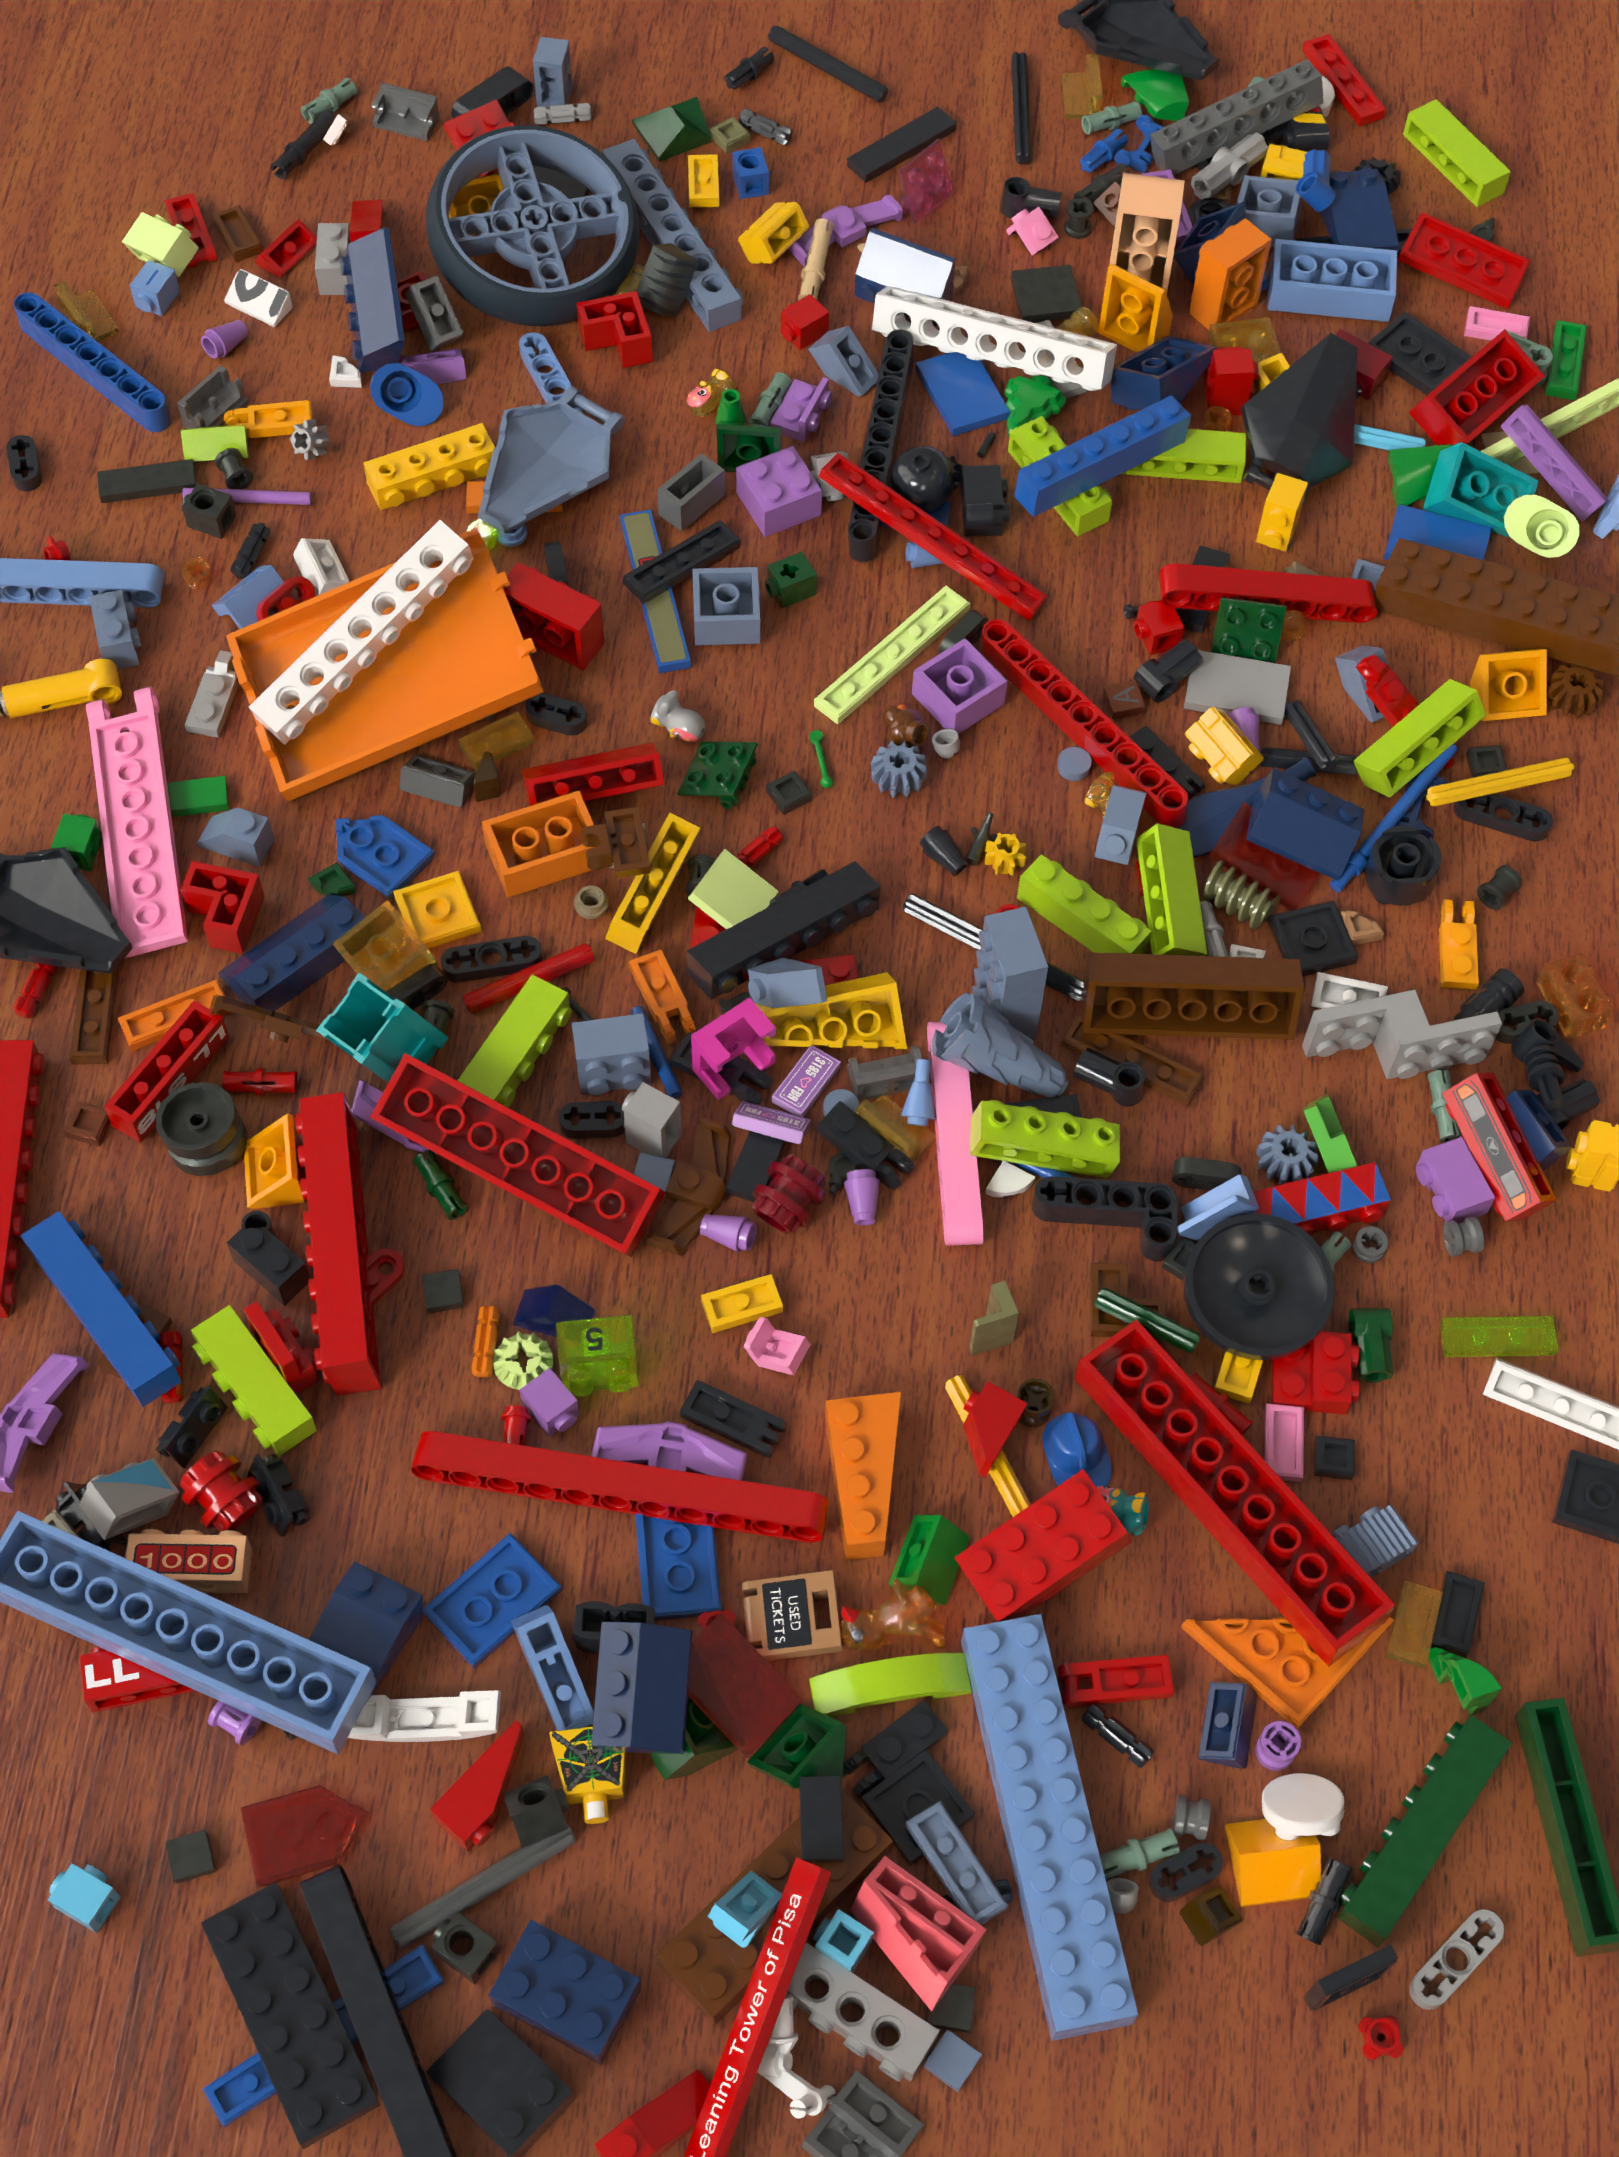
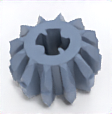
M891 740L888 748L879 746L877 756H873L871 760V778L873 783L878 784L880 793L890 790V794L894 798L897 792H901L907 798L910 790L919 792L921 783L925 782L927 778V760L925 755L919 754L918 745L908 748L906 741H904L901 746H896Z
M1294 1124L1289 1127L1288 1131H1285L1278 1125L1273 1133L1267 1131L1263 1135L1262 1143L1258 1145L1256 1154L1259 1157L1258 1169L1267 1170V1181L1277 1177L1279 1178V1184L1282 1185L1286 1183V1180L1294 1182L1312 1176L1313 1168L1317 1166L1319 1157L1315 1153L1317 1149L1316 1142L1307 1141L1309 1137L1308 1130L1298 1134Z

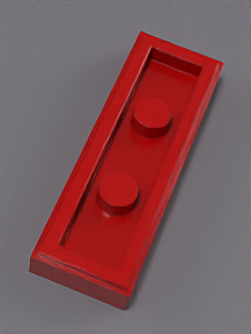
M382 199L352 201L349 231L351 242L382 229L384 211Z

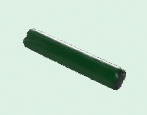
M1102 1288L1095 1299L1094 1305L1096 1308L1129 1324L1137 1319L1149 1334L1188 1353H1192L1199 1343V1333L1108 1288Z

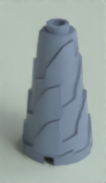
M968 993L962 994L948 1007L940 1019V1022L947 1026L944 1033L935 1030L932 1040V1052L941 1060L949 1061L975 1074L980 1072L1005 1085L1009 1083L1037 1096L1040 1094L1049 1098L1060 1096L1065 1091L1068 1085V1078L1061 1063L1036 1047L1032 1039L1008 1024L1009 1020L992 1009L972 993L970 995Z

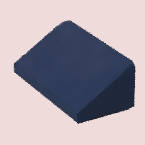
M1210 1682L1198 1755L1200 1760L1246 1769L1257 1701V1693L1247 1683Z

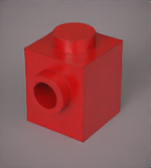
M811 294L795 303L789 304L781 311L780 331L782 336L799 350L804 349L829 331V311Z
M1162 600L1149 601L1139 606L1137 620L1134 621L1135 634L1139 640H1143L1150 656L1169 651L1182 641L1184 626L1175 608L1165 606Z

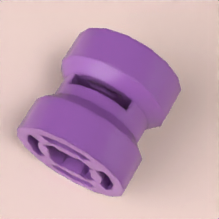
M1275 1721L1267 1725L1255 1745V1754L1262 1766L1269 1770L1280 1771L1291 1765L1301 1747L1299 1732L1293 1725L1285 1721Z

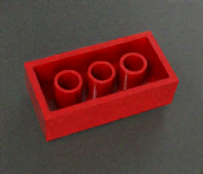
M1504 329L1420 401L1409 414L1436 445L1451 444L1453 446L1460 442L1468 444L1543 379L1545 375Z
M1082 1469L954 1558L996 1621L1000 1622L1024 1617L1123 1549L1132 1540L1084 1469Z

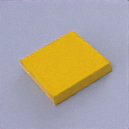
M459 871L393 891L415 953L481 932V925Z

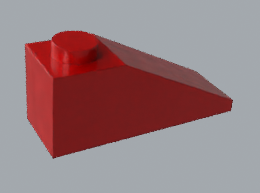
M517 1720L503 1732L430 1808L433 1819L467 1852L474 1845L477 1847L482 1846L495 1831L493 1825L497 1822L504 1801L503 1793L507 1792L524 1739L522 1725Z
M698 2069L630 2115L595 2143L594 2146L599 2157H660L695 2128L710 2084Z

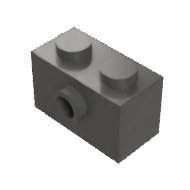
M704 454L698 455L657 489L658 515L682 532L725 496V470Z

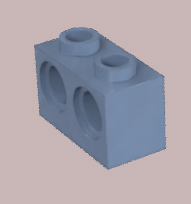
M540 37L533 59L537 107L545 106L550 109L552 105H564L569 100L572 90L569 40Z

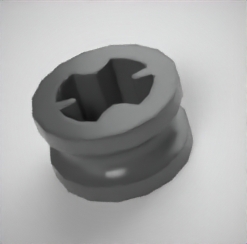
M1364 1227L1359 1230L1353 1242V1253L1362 1262L1376 1263L1382 1259L1387 1250L1388 1238L1384 1231L1378 1227ZM1374 1240L1377 1243L1376 1248L1370 1247L1366 1249L1363 1246L1365 1241L1369 1243Z

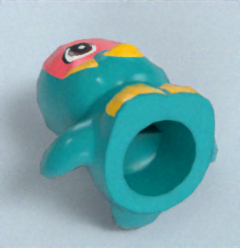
M1108 1486L1096 1487L1128 1534L1133 1532L1134 1536H1138L1146 1529L1149 1517L1148 1493L1140 1492L1136 1495L1128 1496L1123 1489Z

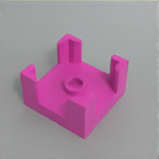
M749 997L691 1035L692 1070L716 1099H721L731 1091L730 1086L718 1073L722 1070L723 1065L743 1052L760 1071L775 1063L774 1052L762 1038L767 1036L772 1038L775 1036L776 1027Z

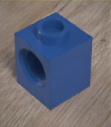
M762 148L733 151L732 174L740 199L769 195V171Z

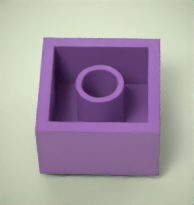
M794 446L736 467V493L764 537L821 516L822 490Z
M966 638L921 665L913 672L912 695L945 729H953L958 734L1005 704L1007 680Z

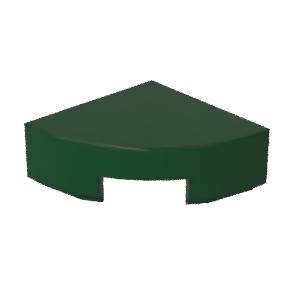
M338 862L308 878L309 885L316 892L325 896L332 894L345 897L356 893L355 885Z

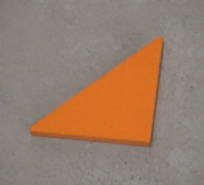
M1389 1616L1386 1623L1329 1667L1286 1618H1272V1620L1229 1618L1217 1619V1621L1186 1619L1181 1628L1243 1683H1247L1261 1699L1298 1730L1389 1628L1394 1619Z

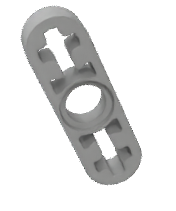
M1484 1909L1475 1911L1419 1970L1409 1985L1410 1996L1416 2005L1427 2010L1440 2007L1498 1945L1504 1935V1926L1497 1914ZM1474 1922L1479 1925L1487 1922L1491 1926L1488 1933L1492 1939L1485 1936L1473 1947L1468 1940L1478 1930ZM1457 1948L1465 1953L1468 1959V1965L1465 1970L1457 1971L1447 1964L1446 1952L1448 1949ZM1434 1963L1437 1965L1438 1969L1433 1967ZM1441 1972L1446 1978L1435 1990L1439 1998L1433 1994L1427 1998L1421 1992L1425 1987L1421 1979L1428 1983Z

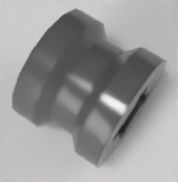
M1476 1217L1465 1218L1462 1223H1457L1454 1220L1444 1222L1443 1239L1446 1250L1451 1257L1461 1256L1463 1251H1470L1471 1253L1483 1251V1231Z
M1177 1794L1172 1819V1831L1175 1836L1181 1837L1187 1833L1193 1834L1198 1840L1205 1841L1210 1819V1799L1201 1798L1198 1801H1191L1186 1795Z

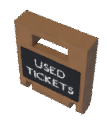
M833 1570L742 1583L743 1594H757L743 1598L747 1646L762 1645L761 1649L748 1651L749 1662L758 1663L843 1651L836 1580ZM813 1596L815 1600L829 1599L832 1628L816 1629Z

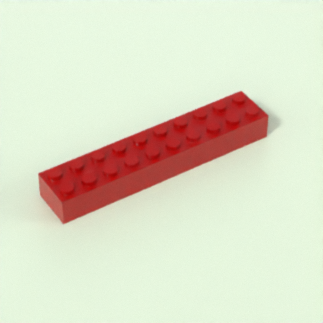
M1137 1319L1079 1360L1075 1381L1328 1667L1387 1622L1395 1604Z

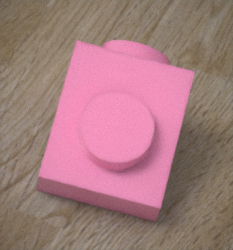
M1037 207L1030 213L1027 209L1019 212L1011 218L1014 224L1006 230L1008 235L1016 231L1032 256L1058 238V235L1040 207Z
M759 1317L754 1328L747 1336L744 1348L757 1366L795 1375L811 1344L805 1336L777 1330L767 1318Z

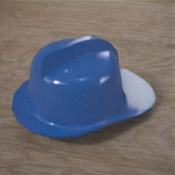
M399 363L386 364L379 368L372 377L370 391L375 404L401 421L414 426H427L434 422L441 414L444 402L440 388L430 378L412 368Z
M1073 1412L1053 1418L1046 1425L1042 1440L1048 1464L1057 1486L1082 1469H1084L1096 1487L1107 1486L1112 1474L1111 1461L1104 1438L1096 1423L1087 1416Z

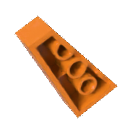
M901 1392L826 1400L825 1423L846 1561L884 1556Z

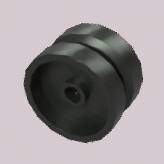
M198 1082L184 1085L174 1090L162 1101L156 1114V1128L174 1164L187 1174L207 1176L226 1170L241 1157L247 1144V1130L229 1093L216 1084Z

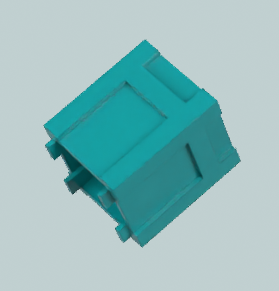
M360 972L347 989L348 993L334 1012L329 1014L316 1030L388 1083L405 1053L427 1064L437 1049H441L449 1039L397 998L394 999Z

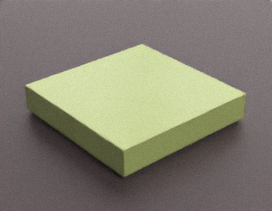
M724 849L688 899L725 929H728L766 909L770 904V900L779 891Z

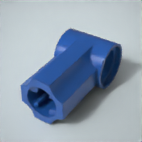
M1313 149L1305 154L1303 176L1296 184V192L1316 212H1320L1330 206L1336 193L1329 185L1330 155L1325 150Z

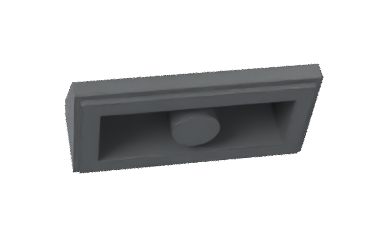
M414 755L401 768L399 788L402 791L461 807L474 783L476 773Z

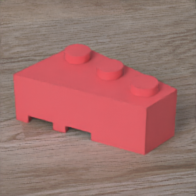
M886 1856L883 1857L865 1879L850 1909L862 1925L874 1932V1941L931 2011L970 1961L987 1930Z

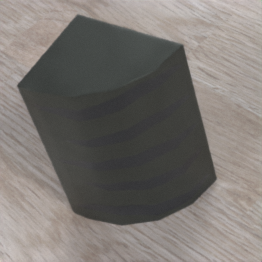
M672 243L653 245L636 290L641 306L657 314L678 316L699 261Z

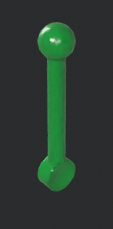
M814 730L810 733V742L815 745L822 774L820 784L823 788L828 789L833 785V779L828 775L821 746L823 734L818 730Z

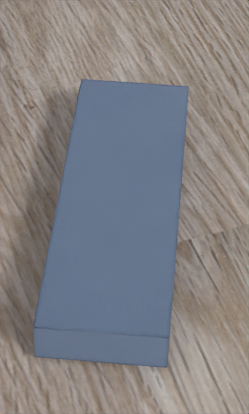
M941 1801L906 1822V1827L959 1910L982 1925L1007 1909V1903Z

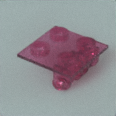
M940 139L935 140L898 170L905 196L899 198V204L903 209V214H911L914 224L954 193Z

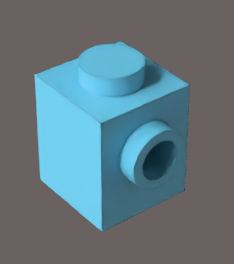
M71 1864L66 1872L62 1871L53 1881L48 1901L58 1911L97 1933L120 1899V1895L113 1887L105 1883L108 1876L98 1869L87 1864L85 1869L82 1870L76 1865Z
M838 1909L832 1920L828 1918L823 1920L813 1940L817 1942L816 1949L853 1973L870 1947L874 1932Z

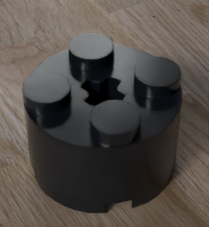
M1395 826L1384 831L1382 836L1375 841L1365 867V880L1378 903L1406 906L1422 902L1426 899L1441 864L1440 848L1433 838H1426L1420 834L1421 830L1415 827Z

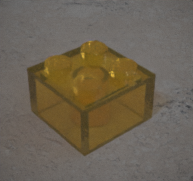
M388 900L332 943L357 975L360 972L385 992L426 965L439 964L430 950Z

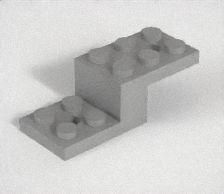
M1410 990L1315 1010L1302 1047L1306 1058L1316 1055L1327 1057L1339 1050L1349 1048L1360 1050L1373 1043L1386 1079L1396 1077L1407 1079L1419 1072L1428 1070L1444 1071L1452 1065L1461 1063L1473 1065L1483 1061L1488 1056L1502 1022L1498 1012H1492L1430 1026L1416 990Z

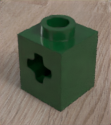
M801 551L767 565L765 588L771 598H776L781 608H785L816 595L817 574Z

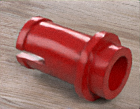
M520 1405L507 1406L505 1412L501 1415V1420L504 1421L503 1442L525 1446L527 1424L531 1422L528 1408Z

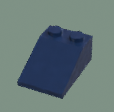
M1363 168L1358 171H1334L1330 173L1329 185L1335 190L1336 195L1330 206L1318 213L1335 245L1397 251L1399 243L1388 192L1378 169Z
M1172 336L1164 337L1114 365L1111 379L1112 403L1125 406L1128 410H1142L1172 395L1181 404L1210 364L1213 350H1217V346Z
M354 1561L332 1593L309 1640L371 1667L376 1684L368 1698L369 1700L422 1620L423 1595Z

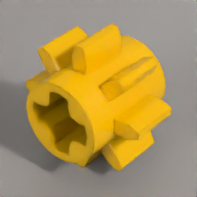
M997 833V838L994 842H986L985 852L987 854L985 865H992L996 875L999 873L1014 875V870L1017 866H1025L1026 856L1024 854L1026 843H1019L1014 833L1012 835Z

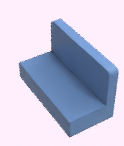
M272 565L260 566L211 606L219 616L230 615L239 629L258 622L256 615L258 604L284 581ZM272 608L268 610L269 616L275 613Z
M1239 1174L1180 1207L1186 1222L1177 1226V1231L1181 1236L1199 1241L1216 1224L1231 1217L1251 1214L1258 1210L1259 1206L1248 1178Z

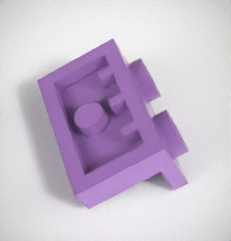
M823 377L818 386L794 379L781 406H779L771 420L770 427L781 428V435L805 443L810 432L816 431L822 410H827L830 406L832 392L829 391V379Z

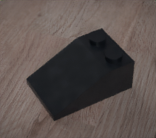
M488 2009L426 2071L507 2157H522L575 2101L573 2091Z

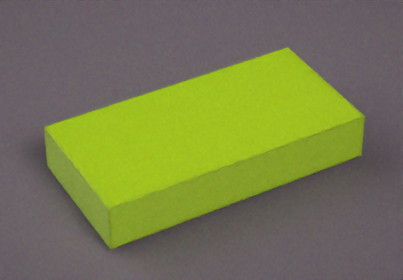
M245 424L185 428L180 430L184 460L193 459V462L215 460L218 453L227 448H236L240 451L243 458L249 457Z

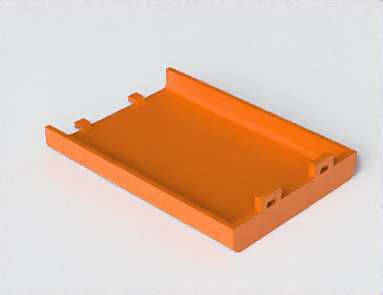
M477 527L458 535L469 545L474 558L468 570L462 575H457L448 584L446 591L439 598H433L424 607L422 615L417 620L409 622L400 631V635L394 643L386 645L377 654L375 661L369 667L362 668L353 677L352 683L346 690L338 692L329 701L324 712L317 716L314 715L305 724L303 732L297 738L290 739L284 745L255 718L257 724L255 729L263 753L269 759L280 793L287 802L544 693L529 654L530 652H537L532 638L523 639L503 586L507 587L510 585L505 571L497 574L490 553ZM435 561L429 568L439 567L443 561ZM395 563L226 635L234 658L232 663L239 683L246 692L249 704L251 705ZM411 584L405 591H414L418 588L419 584ZM395 607L386 608L382 614L388 615L392 613ZM371 630L361 632L358 638L369 636ZM340 654L334 661H343L348 654ZM324 677L313 679L310 685L320 684ZM291 701L286 709L295 708L300 701Z

